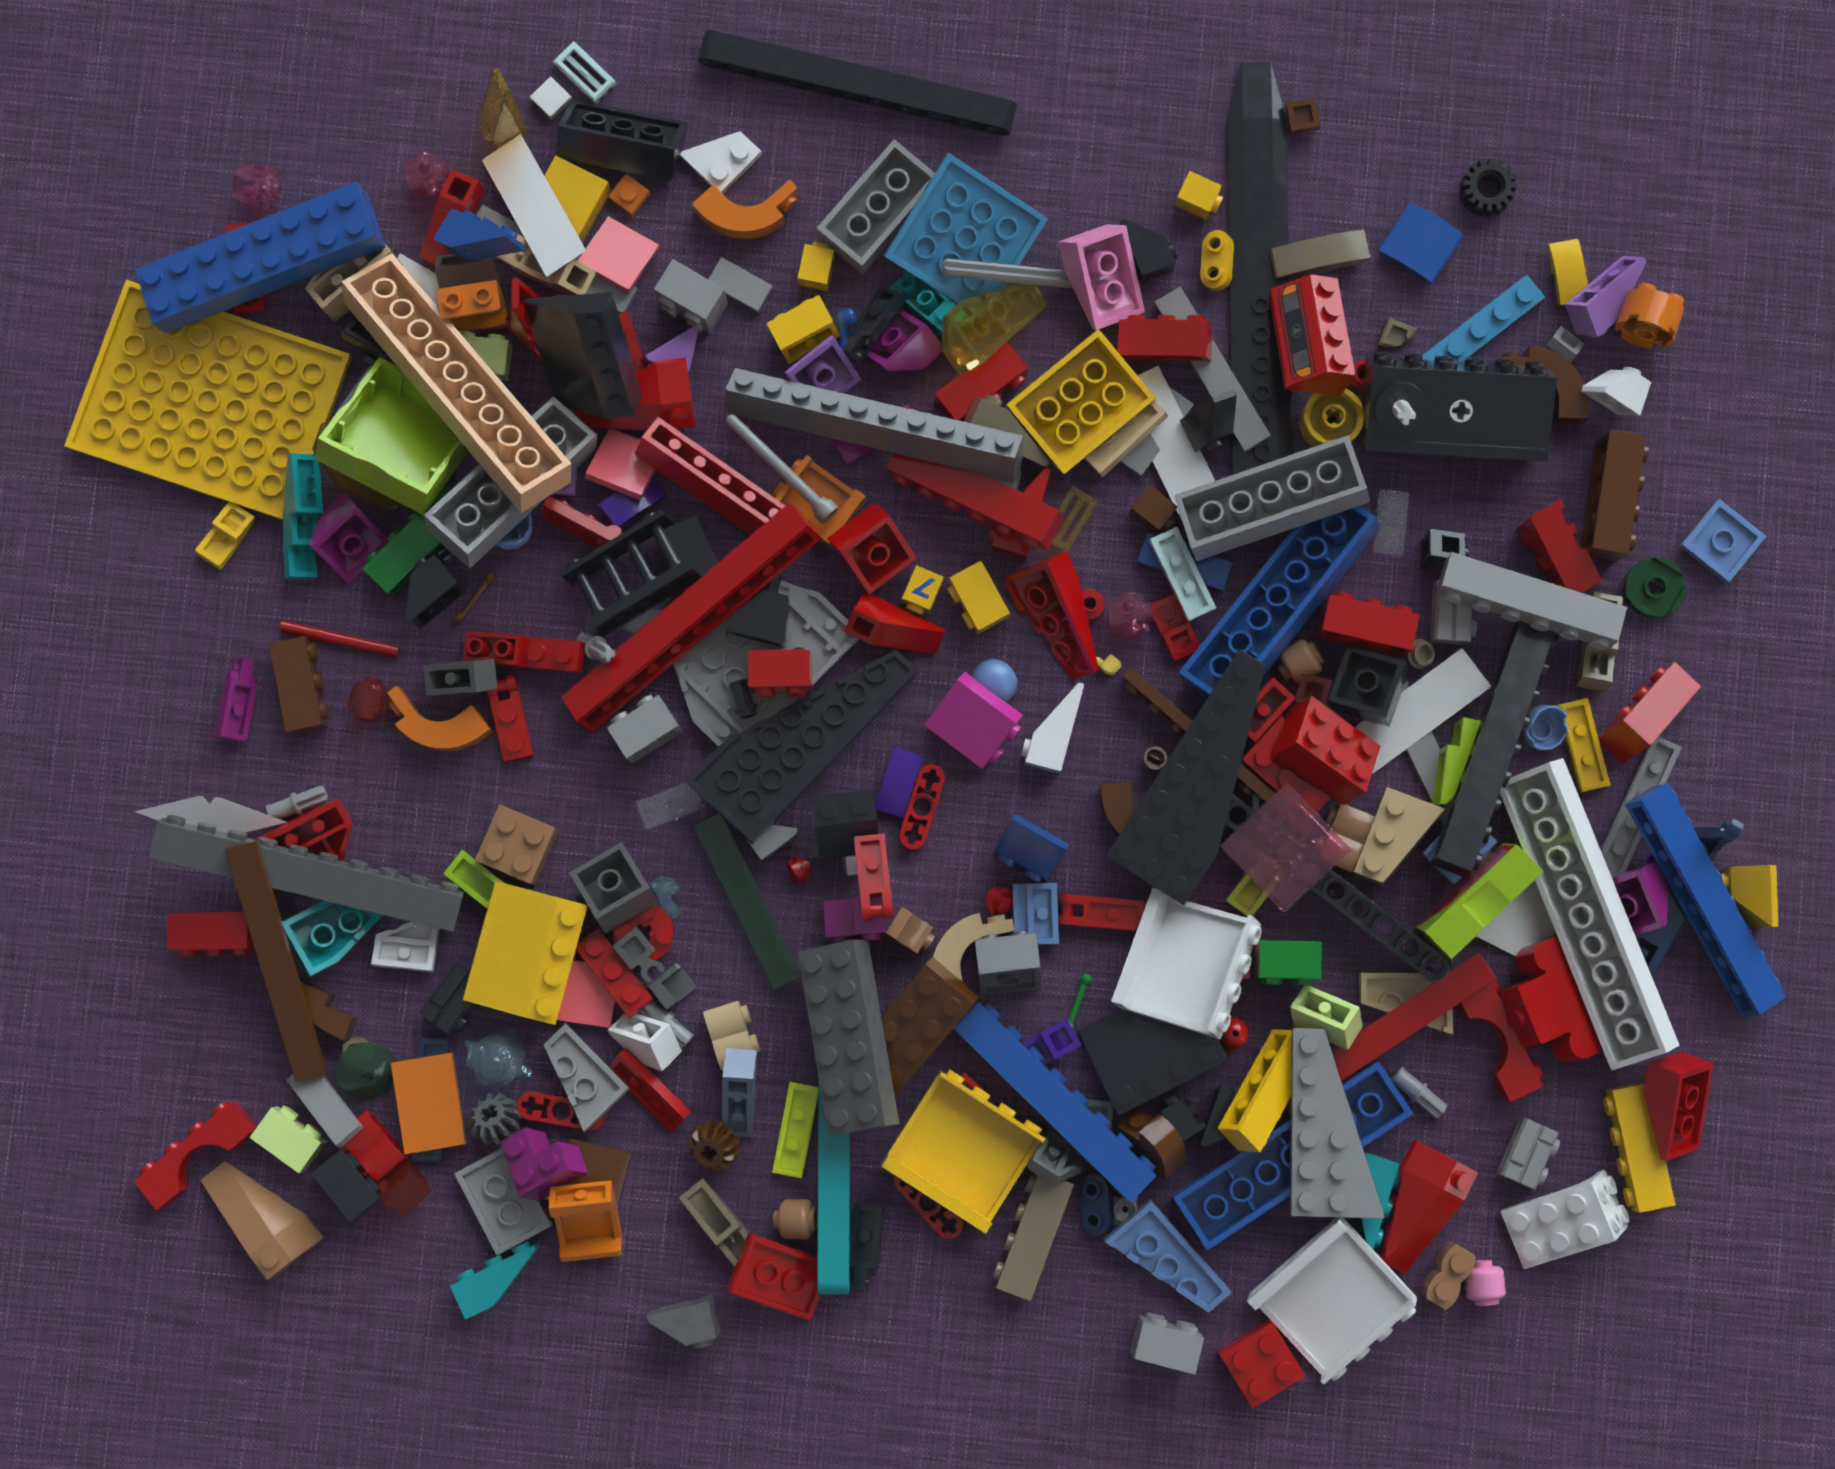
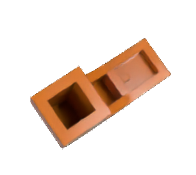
M789 179L761 204L740 206L728 200L713 184L692 203L694 213L715 232L734 239H755L767 236L785 225L784 216L781 212H788L797 204L799 193L798 187Z
M395 686L387 692L392 699L388 702L389 706L398 717L404 715V718L395 723L398 729L411 740L430 749L439 751L466 749L478 744L493 733L485 719L472 705L450 720L435 722L425 719L419 713L402 688Z

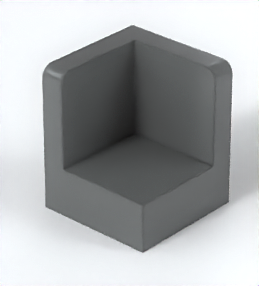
M679 963L674 964L648 985L666 1010H670L697 987Z

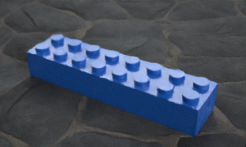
M356 181L136 268L135 271L152 324L164 333H169L385 248L386 245L370 197Z
M1357 506L1293 528L1179 671L1183 682L1207 699L1239 649L1266 665L1263 673L1264 676L1378 533L1377 517L1362 507Z
M1372 1061L1342 1081L1362 1148L1413 1114L1378 1061ZM1291 1116L1275 1125L1261 1152L1236 1151L1170 1195L1206 1250H1209L1290 1196Z

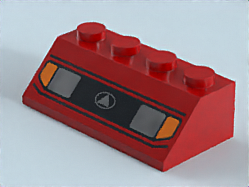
M1310 274L1270 289L1269 298L1285 390L1341 396L1355 377V370L1338 278Z

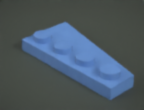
M1151 1199L1104 1238L1105 1243L1125 1254L1127 1258L1150 1271L1152 1275L1175 1288L1177 1292L1208 1313L1232 1293L1230 1288Z

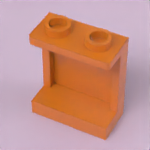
M497 280L436 289L441 319H448L458 331L475 333L507 328L505 298Z
M806 455L803 460L797 459L791 470L820 498L831 499L839 507L837 512L826 523L821 524L813 516L812 506L787 482L786 484L781 482L771 496L785 506L792 502L805 514L821 536L819 541L832 549V545L827 538L851 521L853 516L865 504L866 496L857 489L854 491L814 463L810 456Z
M612 1180L550 1187L549 1212L550 1217L555 1219L560 1243L559 1257L561 1262L614 1257L622 1254V1230Z

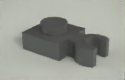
M635 927L612 946L631 970L638 965L641 967V976L647 983L653 981L648 975L650 967L655 966L661 973L665 972L662 963L649 957L656 950L638 927Z

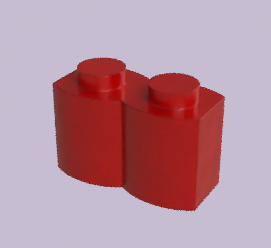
M365 1111L357 1118L364 1128L342 1146L341 1150L346 1155L351 1152L362 1166L359 1170L366 1179L370 1176L376 1182H381L410 1156L408 1154L404 1155V1148L389 1133L382 1122L371 1111Z

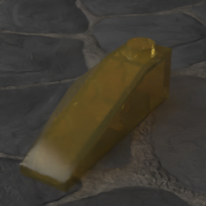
M1020 283L1002 290L985 293L975 298L962 300L943 316L942 351L960 376L984 363L1042 311L1048 303L1036 285Z

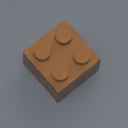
M499 804L475 861L536 886L560 830Z

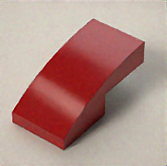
M1174 592L1146 604L1173 661L1194 653L1199 648L1200 644L1190 621H1187Z

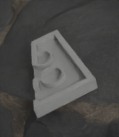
M566 1023L544 1044L583 1131L586 1133L630 1089Z

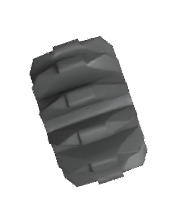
M488 1093L485 1101L477 1099V1108L469 1109L472 1117L467 1120L468 1126L471 1128L472 1135L476 1140L482 1141L485 1145L490 1146L494 1142L496 1145L501 1146L503 1138L511 1136L510 1133L512 1131L520 1130L517 1121L521 1119V1114L517 1110L516 1103L504 1094L499 1093L494 1097L493 1094Z

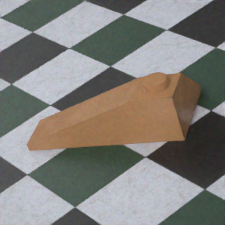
M227 1161L221 1163L200 1180L249 1257L267 1280L279 1275L324 1239V1236L306 1213L293 1207L276 1193L264 1188L256 1180Z

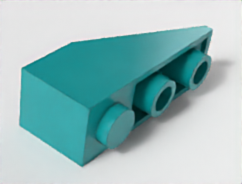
M906 272L889 288V290L903 292L907 298L904 305L921 322L926 324L937 338L956 353L977 333L965 311L941 292L909 272Z
M1364 1152L1384 1217L1387 1218L1392 1207V1200L1389 1199L1392 1187L1397 1188L1400 1178H1398L1399 1163ZM1358 1218L1361 1237L1372 1249H1374V1246L1379 1247L1383 1237V1229H1380L1383 1218Z
M528 1241L511 1249L513 1252L512 1256L503 1260L501 1255L495 1256L483 1262L485 1269L474 1273L471 1268L455 1276L457 1282L450 1285V1288L465 1320L493 1307L501 1300L540 1248L538 1243L530 1246Z

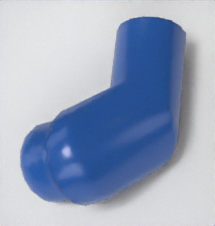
M852 308L841 309L836 314V327L841 335L837 340L841 349L844 348L851 336L848 332L850 330L849 324H854L857 321L855 311Z

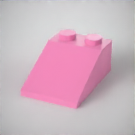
M1107 224L1058 241L1064 271L1093 330L1117 323L1119 319H1128L1129 315H1139L1145 312L1126 225Z

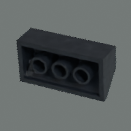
M572 99L558 125L556 156L570 163H585L594 165L599 169L610 168L623 171L628 175L640 174L650 176L658 181H672L679 166V154L682 152L687 122Z

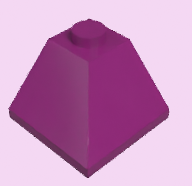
M900 308L898 314L883 331L882 336L868 349L866 357L887 371L924 370L936 360L937 356L945 348L926 324Z
M344 492L321 514L309 545L349 584L364 571L362 568L366 565L365 560L375 550L381 551L388 542L386 541L387 537Z
M1656 861L1612 877L1635 936L1667 925L1669 889Z

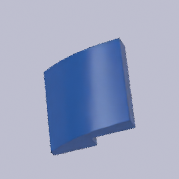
M1410 202L1378 251L1380 256L1405 267L1408 274L1432 285L1464 235L1441 218Z

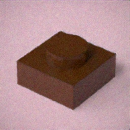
M1315 98L1286 102L1285 111L1290 134L1319 130L1320 120Z

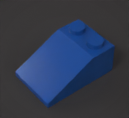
M1015 814L994 852L999 854L998 861L1011 868L1015 864L1025 869L1023 875L1039 883L1041 879L1046 882L1048 881L1069 844Z

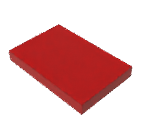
M748 1232L726 1291L744 1299L811 1321L821 1296L818 1295V1257Z

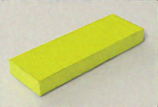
M795 1082L789 1083L772 1173L803 1178L819 1087Z

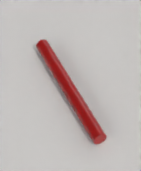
M283 620L280 624V632L300 637L305 636L309 639L396 658L400 652V646Z

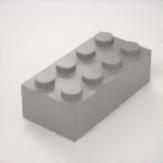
M894 139L816 228L818 239L829 245L830 249H834L836 254L863 275L893 241L935 172Z

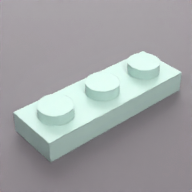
M1178 527L1150 539V545L1187 621H1192L1215 610L1216 606Z

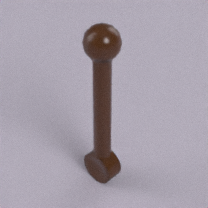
M487 572L484 575L483 583L462 611L456 615L453 620L454 623L457 625L462 623L465 615L488 584L495 581L496 576L493 572Z

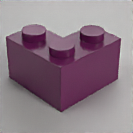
M882 896L870 898V905L883 904ZM860 897L823 901L826 938H832L833 944L849 941L853 936H862V940L877 941L881 940V934H886L887 926L884 916L872 917V921L863 922Z
M523 1128L501 1141L510 1173L520 1198L541 1201L549 1196L550 1187L569 1185L588 1174L579 1146L559 1141L550 1146L545 1132Z

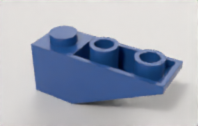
M452 208L433 238L452 254L468 261L521 252L526 248L516 240L518 234L508 227L502 225L501 229H499L497 224L485 217L480 221L481 219L469 210L461 213Z

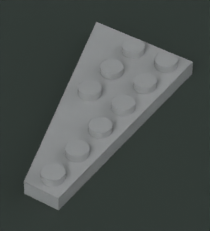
M1292 1028L1290 1216L1385 1218L1325 1029Z

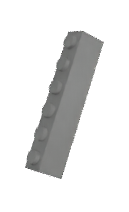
M1451 552L1444 562L1436 594L1443 596V599L1447 602L1469 604L1476 611L1483 613L1491 611L1500 614L1503 619L1511 622L1523 621L1531 624L1530 626L1536 630H1551L1560 633V636L1564 639L1583 640L1589 642L1591 647L1600 650L1611 649L1619 641L1627 611L1625 606Z

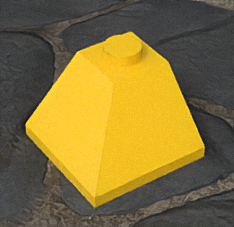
M1776 865L1722 868V881L1729 894L1736 901L1741 916L1754 929L1778 927Z

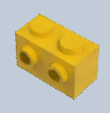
M819 295L803 301L799 306L786 313L777 315L773 320L766 323L788 364L807 355L831 335L835 339L841 336Z
M982 561L949 578L951 586L947 588V591L955 604L961 603L965 611L961 616L969 630L974 628L976 633L980 634L1009 618L1010 612Z

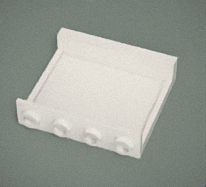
M1152 888L1111 1002L1120 1009L1221 1039L1222 1033L1226 1032L1230 1025L1232 1005L1239 999L1241 993L1240 983L1243 974H1246L1250 968L1251 951L1253 946L1260 940L1261 924L1252 915H1248L1245 918L1189 901L1183 906L1159 889Z
M1336 1217L1249 1293L1247 1302L1255 1310L1260 1308L1322 1375L1321 1382L1325 1384L1330 1379L1333 1381L1339 1379L1347 1370L1345 1366L1353 1359L1356 1362L1361 1360L1370 1351L1368 1346L1375 1340L1381 1342L1386 1339L1393 1331L1391 1327L1396 1322L1408 1320L1416 1311L1414 1307L1416 1306L1417 1296L1343 1217Z

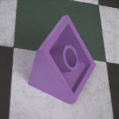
M832 335L785 371L786 380L840 393H845L862 380Z

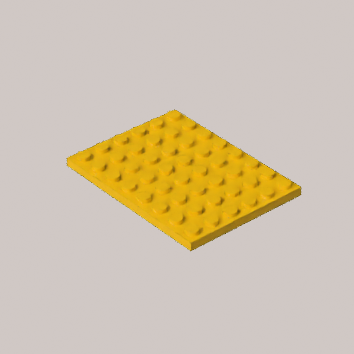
M126 280L64 446L68 449L283 520L288 454L316 455L318 437L329 423L352 355L223 311L172 332L164 333L151 322L140 284Z

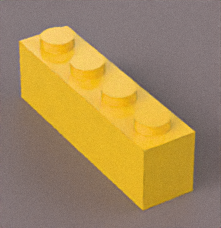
M1272 1029L1217 1128L1238 1151L1261 1152L1291 1097L1292 1030Z
M1645 1083L1605 1090L1607 1097L1603 1098L1605 1112L1608 1116L1611 1115L1613 1127L1610 1128L1611 1140L1614 1146H1618L1620 1158L1616 1160L1619 1174L1624 1176L1627 1188L1623 1189L1626 1205L1628 1207L1631 1206V1210L1638 1213L1676 1206L1666 1161L1661 1160L1643 1092Z

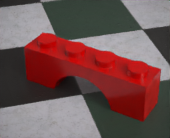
M1494 980L1459 1003L1457 1007L1463 1018L1483 1020L1491 1025L1499 1035L1502 1053L1498 1065L1491 1072V1076L1505 1102H1512L1543 1087L1540 1080L1543 1078V1074L1535 1061L1531 1062L1526 1052L1530 1050L1529 1047L1523 1048L1521 1046L1515 1029L1510 1023L1507 1009L1499 997L1501 995V988L1498 982Z
M224 1101L211 1111L213 1117L206 1123L202 1121L196 1123L186 1132L189 1136L181 1143L178 1141L173 1142L163 1150L165 1156L157 1163L152 1160L138 1171L141 1176L134 1183L155 1210L166 1208L188 1190L186 1168L191 1156L198 1149L212 1144L231 1151L236 1150L250 1139L249 1137L255 1131L257 1125L238 1101L230 1102L229 1104Z

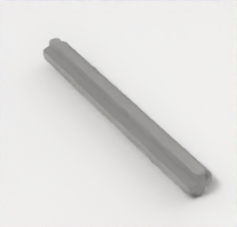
M945 259L941 265V273L946 277L1073 289L1065 271L1059 269Z

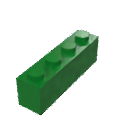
M449 484L441 490L426 513L453 489ZM414 511L409 516V523L402 530H395L387 538L388 544L381 551L375 550L365 560L366 565L362 568L392 598L410 582V574L416 570L414 568L415 564L425 556H429V558L433 555L436 556V551L443 546L426 530L424 515L417 511Z

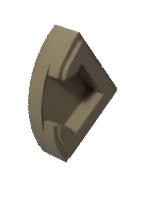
M1389 317L1377 347L1383 349L1400 347L1411 339L1417 328Z

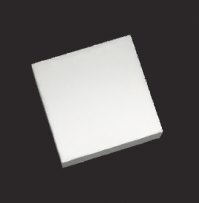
M552 77L548 78L530 96V99L551 120L572 101V97Z

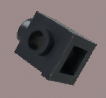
M1430 529L1420 541V569H1427L1428 567L1443 569L1444 562L1451 552L1468 557L1469 548L1465 545V533Z
M1178 1093L1162 1101L1164 1107L1158 1111L1161 1116L1173 1125L1182 1141H1185L1206 1127L1203 1121H1195L1194 1118L1199 1115L1189 1100L1184 1102Z

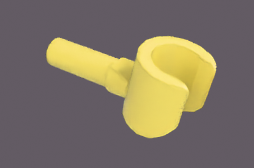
M1111 654L1104 661L1096 657L1099 668L1109 676L1114 675L1121 668V662Z

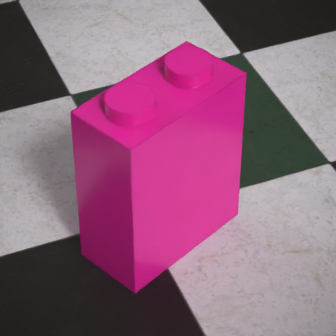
M964 672L953 684L924 726L983 769L989 761L995 764L1005 751L1000 746L1005 739L1011 742L1019 732L1021 726L1017 723L1023 715L968 673Z

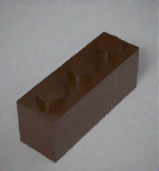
M305 636L269 643L285 731L294 735L328 728L326 720L330 719V710L327 702L322 700L321 690L325 689L322 673L317 672L315 661L319 660L316 643H311V640Z

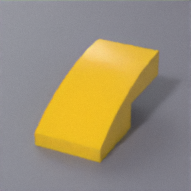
M1578 239L1548 244L1551 274H1554L1557 304L1559 305L1567 303L1588 285Z
M228 502L212 522L213 528L195 549L196 555L221 570L244 539L255 520V516L237 504Z

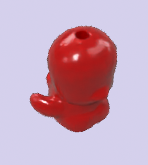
M1231 1017L1230 1025L1227 1031L1222 1033L1220 1039L1229 1056L1235 1052V1049L1245 1046L1248 1041V1028L1239 1018Z

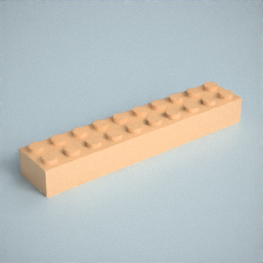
M392 253L341 281L345 305L520 513L571 483V462L448 319H441L437 305Z

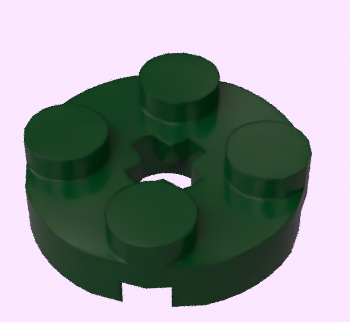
M1654 557L1645 559L1635 564L1628 571L1624 580L1623 597L1638 614L1648 618H1661L1675 611L1685 598L1686 585H1684L1682 578L1683 573L1675 563L1666 558ZM1657 580L1660 582L1659 588L1662 592L1661 594L1655 593L1653 595L1649 592L1650 588L1647 587L1648 582L1653 583Z

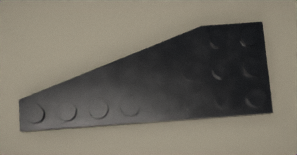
M1240 649L1106 855L1183 906L1218 854L1266 666Z
M895 650L864 666L863 669L848 677L845 676L837 680L836 683L825 689H820L806 696V698L781 709L779 713L765 720H760L753 724L752 727L728 737L686 780V784L753 845L918 673V669Z

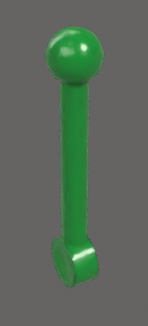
M1083 974L1080 977L1081 986L1068 1018L1071 1027L1073 1026L1086 987L1092 982V977L1089 974Z

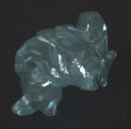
M505 1028L503 1031L486 1036L479 1042L464 1041V1046L468 1048L467 1065L470 1070L477 1074L476 1079L480 1084L497 1083L507 1085L518 1076H533V1071L524 1065V1056L526 1054L523 1052V1046L518 1039L519 1035L515 1033L514 1029L509 1030Z

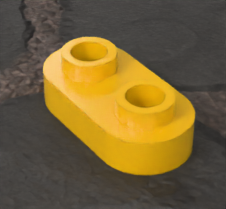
M1221 230L1208 233L1202 243L1200 278L1202 283L1212 291L1225 289L1232 280L1234 242L1227 233ZM1220 240V246L1213 249V243ZM1218 269V275L1211 278V272Z

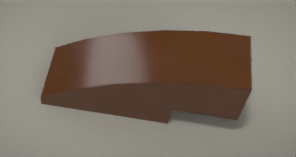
M300 980L313 1024L341 1040H349L358 1017L331 1006L336 994Z

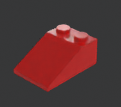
M1684 1052L1648 1062V1066L1644 1071L1645 1084L1643 1092L1661 1160L1669 1161L1700 1148L1714 1063Z

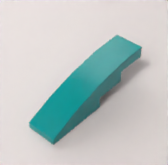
M288 454L283 508L285 579L313 580L318 577L316 553L309 545L318 523V516L323 514L320 466L314 454Z

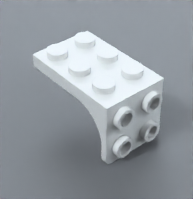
M1605 1170L1598 1171L1593 1177L1579 1184L1504 1208L1500 1211L1523 1269L1608 1244L1619 1238L1628 1227L1629 1216L1624 1205H1620L1616 1197L1617 1186L1612 1176H1608Z

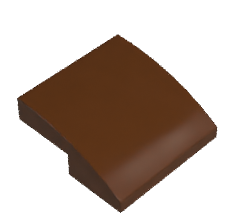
M570 1138L569 1144L579 1146L588 1174L571 1184L612 1180L618 1208L632 1152Z

